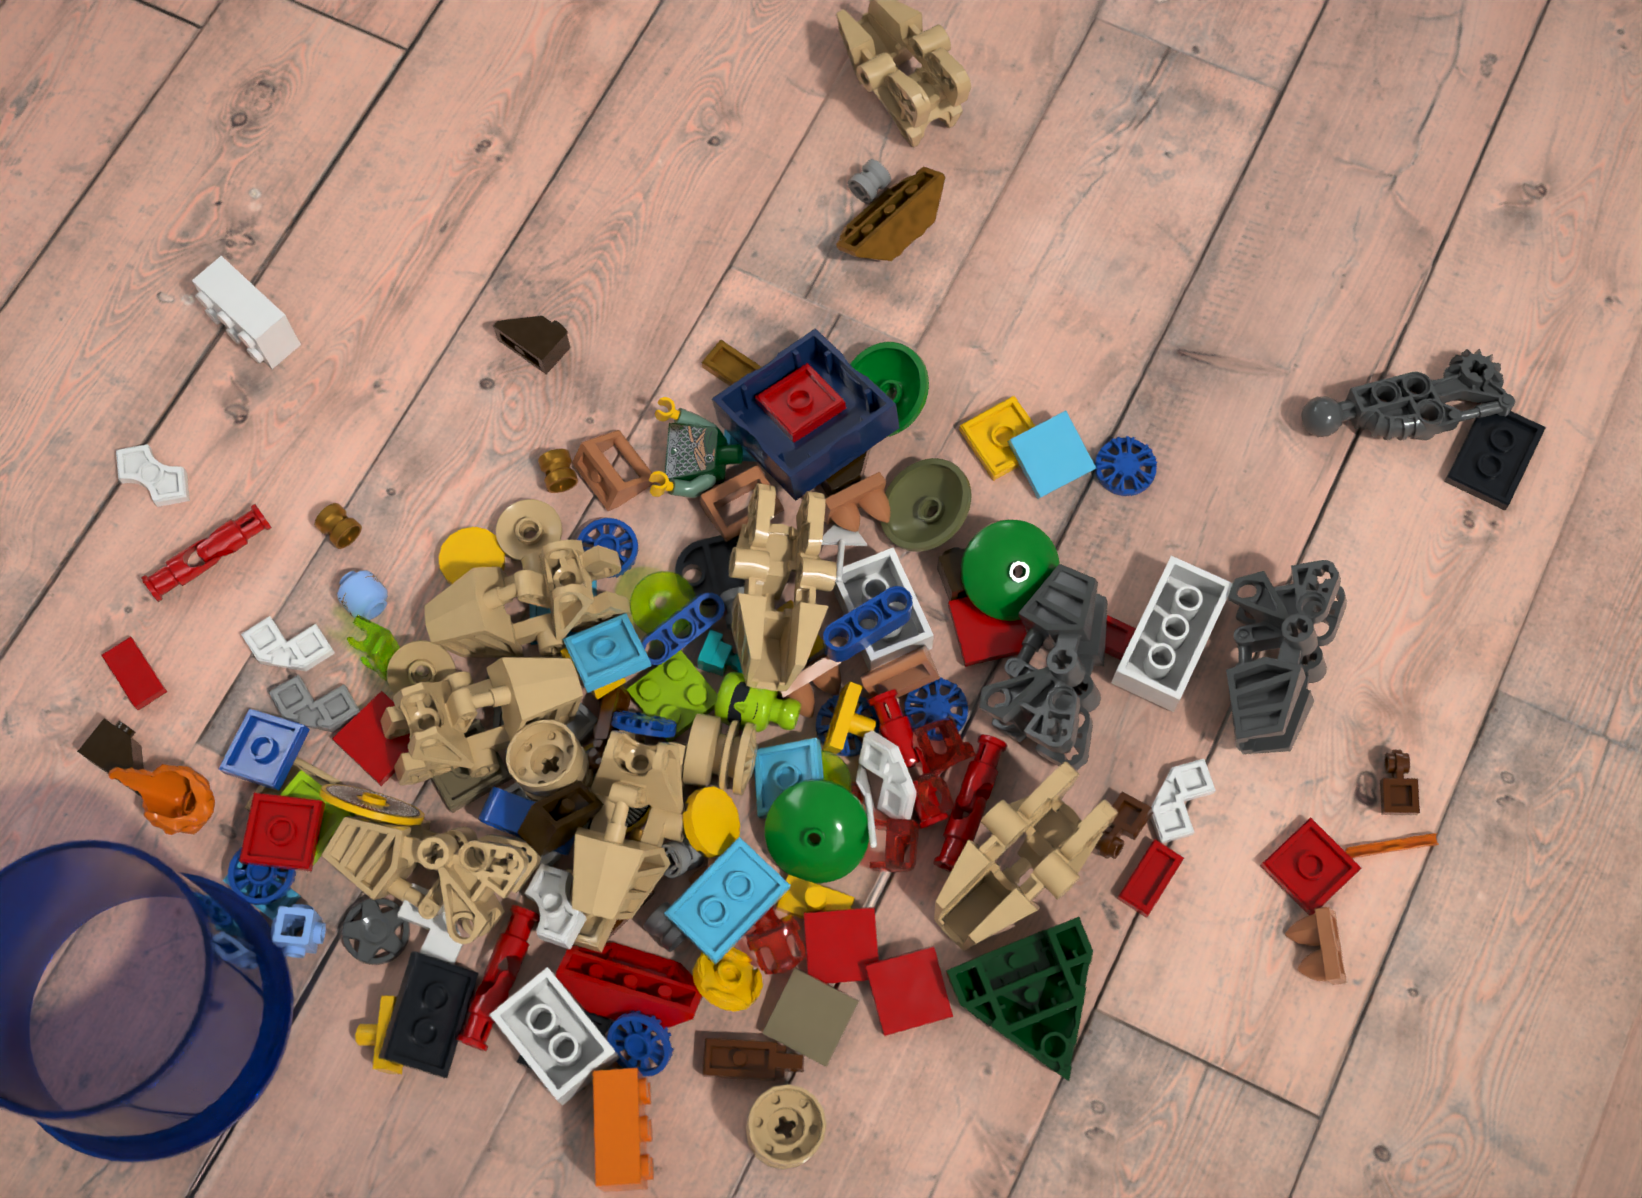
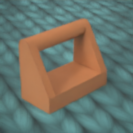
M620 430L582 442L572 461L574 467L607 511L620 507L655 483L649 481L652 472ZM615 445L639 478L624 482L603 452Z
M759 465L705 492L700 497L702 509L726 542L740 535L742 524L747 525L748 516L726 526L717 509L750 492L757 483L770 485ZM777 495L775 498L774 516L784 511Z
M924 645L880 667L863 673L860 679L872 698L893 689L897 690L898 695L896 698L940 679V676L928 648Z

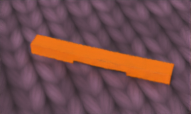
M1438 833L1348 847L1345 850L1354 859L1400 850L1439 845L1436 839Z

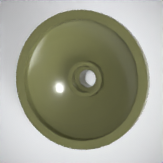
M939 458L921 460L908 466L893 479L885 492L890 505V520L888 523L880 521L881 526L890 541L907 551H926L942 545L960 529L970 510L972 494L967 476L954 463Z

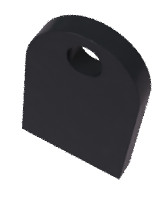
M721 535L702 539L688 545L681 552L676 562L675 575L678 587L685 597L692 600L701 593H713L721 598L720 595L729 589L744 587L745 579L729 577L730 556L732 549L737 546L739 535L727 542ZM690 569H696L702 573L700 580L695 583L685 581L683 576ZM706 598L700 605H716V603L711 598Z

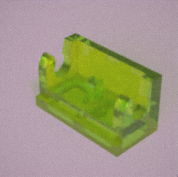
M357 615L353 624L363 631L367 637L363 641L347 637V641L354 649L364 653L366 657H361L362 663L367 668L377 672L381 679L387 681L389 661L400 646L390 630Z

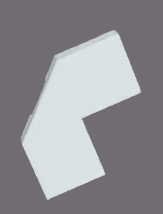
M269 616L241 634L260 664L308 671L335 654L316 624L286 641L273 619Z
M874 731L865 733L858 763L883 779L877 809L901 825H904L911 820L917 791L899 747Z
M1205 759L1182 764L1170 769L1151 806L1153 814L1150 818L1160 843L1164 844L1192 836L1195 833L1184 802L1214 794L1216 791Z
M413 884L412 887L424 895H427L430 891L416 884ZM404 900L398 913V918L429 930L420 953L455 965L463 944H459L450 938L447 932L445 910L434 918L424 919L420 916L416 906ZM456 924V925H455V926H456V931H457V933L461 936V934H460V932H459V929H458V927H457V924Z

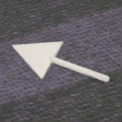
M835 523L823 535L822 545H838L836 582L842 580L845 545L867 546V543L858 531L853 532L843 529Z
M859 764L856 783L864 795L870 846L875 848L877 840L873 813L876 812L866 768Z

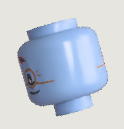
M363 570L357 573L351 571L340 580L339 584L341 586L337 592V598L352 617L371 620L380 615L386 608L388 591L370 571Z

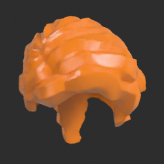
M162 764L153 772L145 769L135 770L128 768L124 770L115 767L108 773L111 780L118 779L124 786H128L140 793L143 800L145 818L149 820L152 826L163 829L168 835L178 832L195 835L207 823L214 812L215 799L210 789L209 781L188 766Z

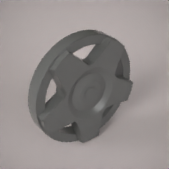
M384 898L377 900L367 899L356 905L347 915L342 929L343 941L348 952L358 961L368 965H381L397 958L405 949L410 937L409 922L398 918L401 907L393 901ZM379 905L390 907L393 910L383 913ZM362 911L361 920L353 921L357 914ZM403 923V936L400 940L395 931ZM350 939L360 942L358 953L351 945ZM380 949L390 953L380 958H374Z

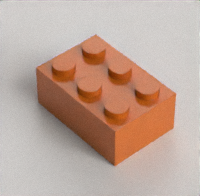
M638 1068L593 1071L595 1186L603 1192L648 1189L647 1180H654L653 1157L647 1154L646 1142L653 1141L652 1120L649 1119L648 1115H645V1105L651 1104L652 1099L651 1083L648 1082L647 1077H643Z

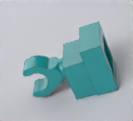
M710 629L697 659L698 669L723 677L727 666H731L737 672L743 673L738 653H733V646L723 642V634Z

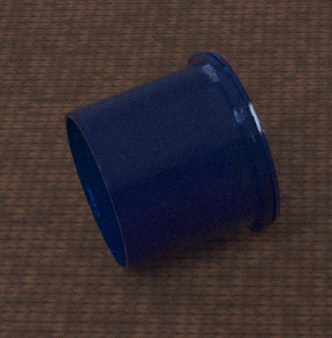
M80 840L55 844L29 853L1 869L0 1107L34 1119L48 1134L60 1143L78 1152L114 1162L139 1163L172 1158L190 1152L226 1132L255 1105L269 1086L284 1056L291 1032L293 1018L292 977L287 958L283 954V948L276 946L272 942L271 926L249 902L231 889L198 875L177 872L156 857L121 843L102 840ZM149 897L187 899L200 925L205 952L203 989L190 1027L170 1057L142 1083L104 1103L65 1111L53 1099L39 1077L30 1046L31 1008L38 983L45 968L60 946L79 927L105 910L128 901Z

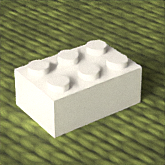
M222 256L192 280L198 290L195 296L207 308L204 310L206 314L217 325L222 322L227 327L225 330L227 334L237 344L243 342L248 347L246 349L247 352L257 363L260 364L264 361L271 369H274L301 345L286 315Z
M894 547L844 566L842 580L840 582L835 581L833 588L844 615L893 586H901L911 593L912 614L910 620L905 625L861 651L870 671L926 645L928 650L932 649L934 635ZM892 602L888 607L893 611H901L905 608V605L900 602ZM865 619L859 623L865 629H872L877 625L871 619Z
M548 967L489 1014L562 1106L593 1080V1071L606 1070L620 1058Z

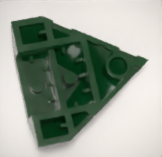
M1080 917L1047 928L946 970L961 1007L1065 1080H1070L1071 1062L1074 1046L1077 1042L1086 993V980L1093 955L1092 946Z

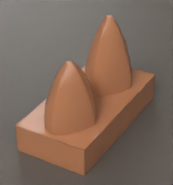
M880 471L826 498L825 523L829 524L834 521L843 529L857 532L860 526V513L858 509L861 507L873 518L888 523L890 520V505L884 492L886 480Z
M825 653L806 663L787 691H777V696L783 697L784 700L788 698L798 700L801 703L800 714L812 718L815 710V700L809 682L812 681L819 689L826 693L838 695L841 687V672L838 665L842 662H835L830 660Z
M1330 907L1315 909V914L1300 919L1285 933L1288 938L1297 943L1321 946L1320 950L1312 952L1302 960L1298 970L1310 979L1328 981L1332 985L1347 983L1336 912Z

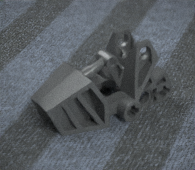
M1319 560L1291 565L1293 584L1273 587L1264 571L1235 578L1228 599L1239 606L1235 617L1246 626L1238 627L1234 632L1233 636L1238 647V663L1236 667L1227 669L1226 672L1236 748L1243 754L1291 751L1312 708L1314 699L1311 690H1308L1309 683L1319 682L1327 672L1326 662L1319 646L1328 645L1333 641L1347 606L1344 589L1340 586V574L1331 561ZM1325 572H1329L1331 579H1325L1323 583L1319 584L1317 576L1322 577ZM1244 585H1252L1257 589L1253 597L1241 598L1237 594L1238 590ZM1247 611L1254 619L1247 618L1245 612ZM1324 622L1329 626V630L1323 636H1317L1314 624ZM1280 648L1278 659L1262 657L1252 661L1253 652Z
M1059 564L1018 613L1028 632L1022 641L1023 647L1017 658H1010L1005 663V671L1011 679L983 686L979 707L982 711L993 717L992 725L996 729L1019 743L1027 737L1038 743L1035 749L1042 757L1058 766L1067 761L1078 771L1087 763L1089 758L1093 719L1089 712L1095 710L1101 701V694L1091 678V673L1094 665L1104 666L1108 601L1106 597L1097 593L1098 582L1096 578ZM1041 646H1044L1050 651L1047 656L1048 667L1038 670L1031 666L1029 662L1034 653L1038 652ZM996 692L1005 694L1006 699L1004 703L995 704V707L988 706V699L992 694ZM1079 714H1082L1083 716H1085L1084 724L1078 728ZM1001 722H1003V723H1005V724H1006L1007 722H1010V723H1013V724L1006 726V725L1001 724ZM1074 746L1079 754L1073 755L1072 760H1068L1064 753H1070L1071 748Z

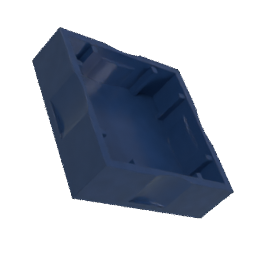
M816 328L778 353L767 365L747 374L712 398L719 424L795 501L900 428L896 403L867 376L855 370L847 362L844 355ZM808 363L846 402L847 409L793 443L758 406L755 396Z

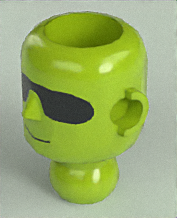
M731 672L724 677L715 703V716L721 717V723L730 726L733 720H738L740 723L739 730L742 731L747 722L756 724V732L764 731L770 722L777 723L784 730L795 729L801 710V703L796 699H778L777 691L746 686L744 675L741 672Z

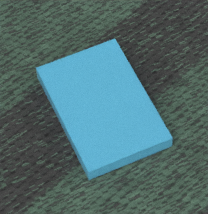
M739 837L664 912V915L716 965L790 889L791 885Z

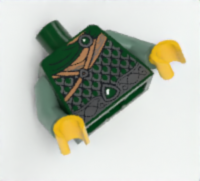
M668 397L659 399L657 403L660 406L666 407L669 412L656 410V419L667 421L672 418L674 423H669L665 473L655 471L649 478L650 482H657L661 486L652 485L649 491L655 497H659L665 491H668L670 495L697 498L714 485L724 482L726 465L742 463V446L740 444L728 445L727 439L717 425L683 408L676 410L672 399Z

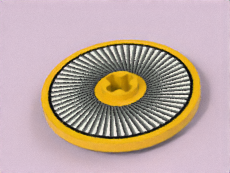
M327 784L321 787L319 793L323 800L336 807L379 821L401 825H420L425 817V814L420 809L409 803L362 788Z

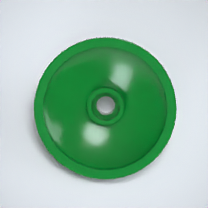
M897 342L877 343L858 354L850 364L855 370L867 376L891 400L892 395L897 392L892 401L896 403L900 428L887 437L902 432L916 420L926 403L929 391V377L923 360L914 350Z
M1011 519L991 523L978 531L965 549L961 563V579L964 590L970 601L986 615L1006 621L1021 620L1018 613L1060 564L1059 556L1051 539L1045 532L1031 523ZM1020 565L1022 574L1016 578L1013 574V569L1015 566Z
M821 779L798 782L785 789L775 799L769 809L765 821V840L768 850L777 865L789 875L812 883L836 881L852 872L866 853L869 843L867 813L858 798L851 791L837 783ZM817 833L821 837V841L813 843L809 840L808 835Z

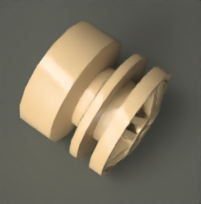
M701 713L696 714L685 755L684 785L706 788L711 783L715 774L719 775V789L726 792L730 779L734 778L733 794L742 796L749 779L752 777L758 749L756 724L747 722L742 737H739L740 723L738 720H733L727 734H723L721 717Z
M538 720L530 723L514 735L507 748L506 763L509 773L531 801L538 802L578 781H581L587 788L592 785L594 773L589 769L588 754L565 724L555 720Z
M789 1084L772 1087L759 1096L749 1112L745 1129L748 1145L755 1157L769 1167L783 1170L798 1167L816 1153L824 1140L826 1130L824 1109L817 1098L803 1087ZM783 1119L785 1124L792 1123L794 1126L789 1133L790 1138H785L784 1134H776L775 1130L779 1126V1120Z

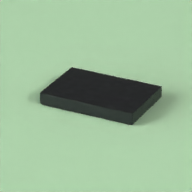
M1512 411L1506 416L1494 414L1482 418L1476 417L1444 482L1505 511L1516 492L1546 427Z
M411 952L378 1058L440 1078H448L458 1044L457 1037L461 1034L479 973L419 952Z

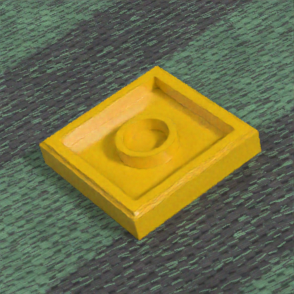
M1012 396L959 425V431L994 481L1020 466L1007 441L1035 427L1017 398Z

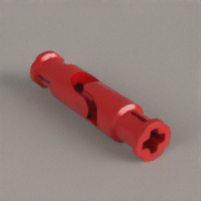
M253 504L249 512L235 521L230 519L216 528L208 539L204 538L167 560L165 562L166 566L149 577L144 575L141 579L154 598L160 602L163 600L162 596L179 584L181 586L186 585L216 565L222 556L235 553L248 544V539L262 530H270L272 527L256 504ZM196 551L205 564L198 567H190L188 559Z
M896 689L869 699L868 703L869 706H874L881 723L879 730L882 737L899 747L906 767H914L921 761L923 774L917 781H913V784L917 791L914 806L921 821L918 826L920 829L941 822L949 818V816L940 807L935 794L938 789L921 750L917 746H915V749L913 747L912 726L908 716H903L896 699L898 692ZM885 704H887V706H888V708H889V711H890L891 716H892L891 718H890V716H889V714H888V711H887V709H886Z
M981 734L978 737V750L974 761H970L961 784V790L943 834L945 841L940 855L934 859L933 864L948 872H951L967 841L974 842L987 800L990 797L998 775L996 767L1001 753L1005 752L1008 747L1007 743L994 736ZM964 811L970 813L966 818L962 819Z
M512 905L510 908L512 915L505 932L500 933L485 969L483 981L479 985L468 1011L471 1015L463 1034L457 1037V1041L485 1052L488 1049L487 1039L494 1023H496L489 1014L507 1001L509 990L515 982L530 944L527 941L535 922L540 921L539 914L517 905ZM506 958L508 970L499 969L498 965Z

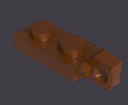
M623 684L602 696L599 701V719L593 728L594 748L588 752L589 769L594 774L598 771L612 730H620L611 725L614 712L629 710L631 696Z
M705 1038L702 1076L775 1081V1079L784 1080L785 1072H804L805 1057L800 1054H786V1046L778 1045L777 1042Z

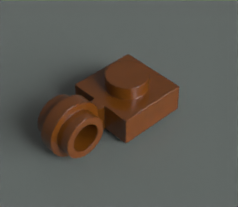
M1393 749L1392 753L1385 754L1384 767L1385 772L1392 774L1394 778H1382L1380 780L1382 815H1418L1420 813L1418 779L1404 778V774H1408L1410 770L1409 754L1403 753L1401 749Z
M1123 791L1112 805L1118 811L1117 816L1109 826L1112 828V831L1110 833L1106 830L1103 831V835L1095 846V849L1099 850L1100 856L1106 859L1109 857L1116 859L1124 847V840L1120 839L1122 834L1135 841L1153 814L1152 807Z

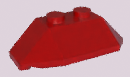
M614 942L606 943L602 952L572 946L571 949H567L556 971V978L587 1012L616 1020L624 1013L628 1014L631 1011L635 1010L636 1012L639 1010L643 1015L650 1018L654 1015L656 1020L660 1019V1025L663 1029L694 1019L703 997L693 981V975L680 962ZM641 1023L644 1028L648 1027L647 1025Z

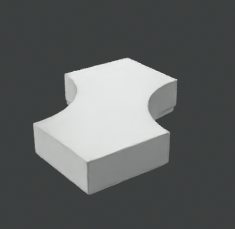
M149 444L116 450L118 479L122 484L134 483L145 487L150 491L152 500L157 507L190 501L187 471L184 467H170L158 462L154 458Z
M541 863L524 893L530 900L536 902L539 907L540 921L536 934L541 940L571 949L587 919L582 912L572 909L570 888L573 876L570 872Z

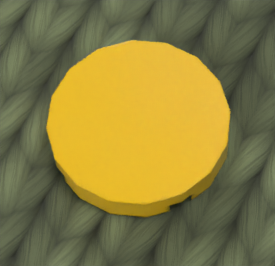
M478 527L463 528L451 534L441 546L438 557L440 570L450 585L472 568L501 567L504 571L506 560L505 553L500 548L496 535L487 529Z
M712 786L695 790L688 796L686 803H689L687 811L683 812L685 835L691 846L697 852L702 851L706 854L704 855L705 857L721 856L739 838L740 820L738 810L732 798L722 789Z
M734 947L716 965L702 952L693 967V981L699 993L709 1003L722 1010L734 1012L746 1010L755 1003L763 987L762 974L758 967L755 970L753 965L750 964L752 959L746 953Z

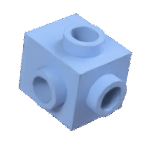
M293 904L292 907L279 906L277 918L273 919L271 926V939L283 951V955L304 958L305 953L316 954L318 944H323L326 924L322 922L323 919L312 906L304 904ZM303 930L302 937H297V933Z

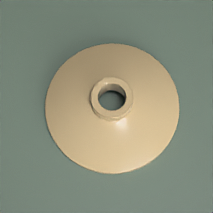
M526 499L513 503L502 512L496 525V538L500 548L509 557L521 561L528 554L541 552L544 545L560 541L562 536V523L556 510L549 504L535 499ZM529 531H534L537 533L536 536L531 539L525 538L526 533H528Z
M417 640L404 644L393 654L387 668V680L391 691L395 695L399 690L420 682H441L446 676L456 673V667L451 655L442 646L432 644L431 641ZM425 666L428 668L429 673L426 676H420L417 674L416 668Z

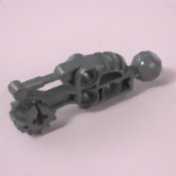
M1466 349L1461 353V356L1455 355L1451 359L1449 367L1444 371V378L1430 380L1424 373L1410 372L1350 388L1346 401L1337 402L1327 396L1315 397L1303 407L1301 417L1303 427L1308 433L1316 437H1328L1334 434L1341 427L1343 421L1350 419L1355 429L1360 427L1363 430L1368 429L1372 433L1371 436L1375 438L1379 435L1384 440H1391L1392 437H1397L1398 440H1406L1409 436L1419 440H1429L1435 434L1456 429L1461 421L1494 414L1506 416L1511 412L1515 399L1502 388L1504 380L1502 378L1503 374L1500 373L1501 363L1492 362L1493 354L1485 357L1480 349L1475 351L1474 354ZM1462 399L1482 404L1460 412L1457 408L1445 403Z

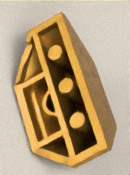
M923 166L916 171V175L906 177L888 188L844 227L840 239L836 243L838 250L855 257L892 261L900 256L904 249L914 240L921 237L936 221L945 182L944 173Z

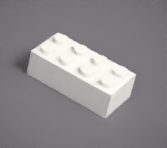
M1171 556L1111 683L1174 712L1227 600L1233 583Z

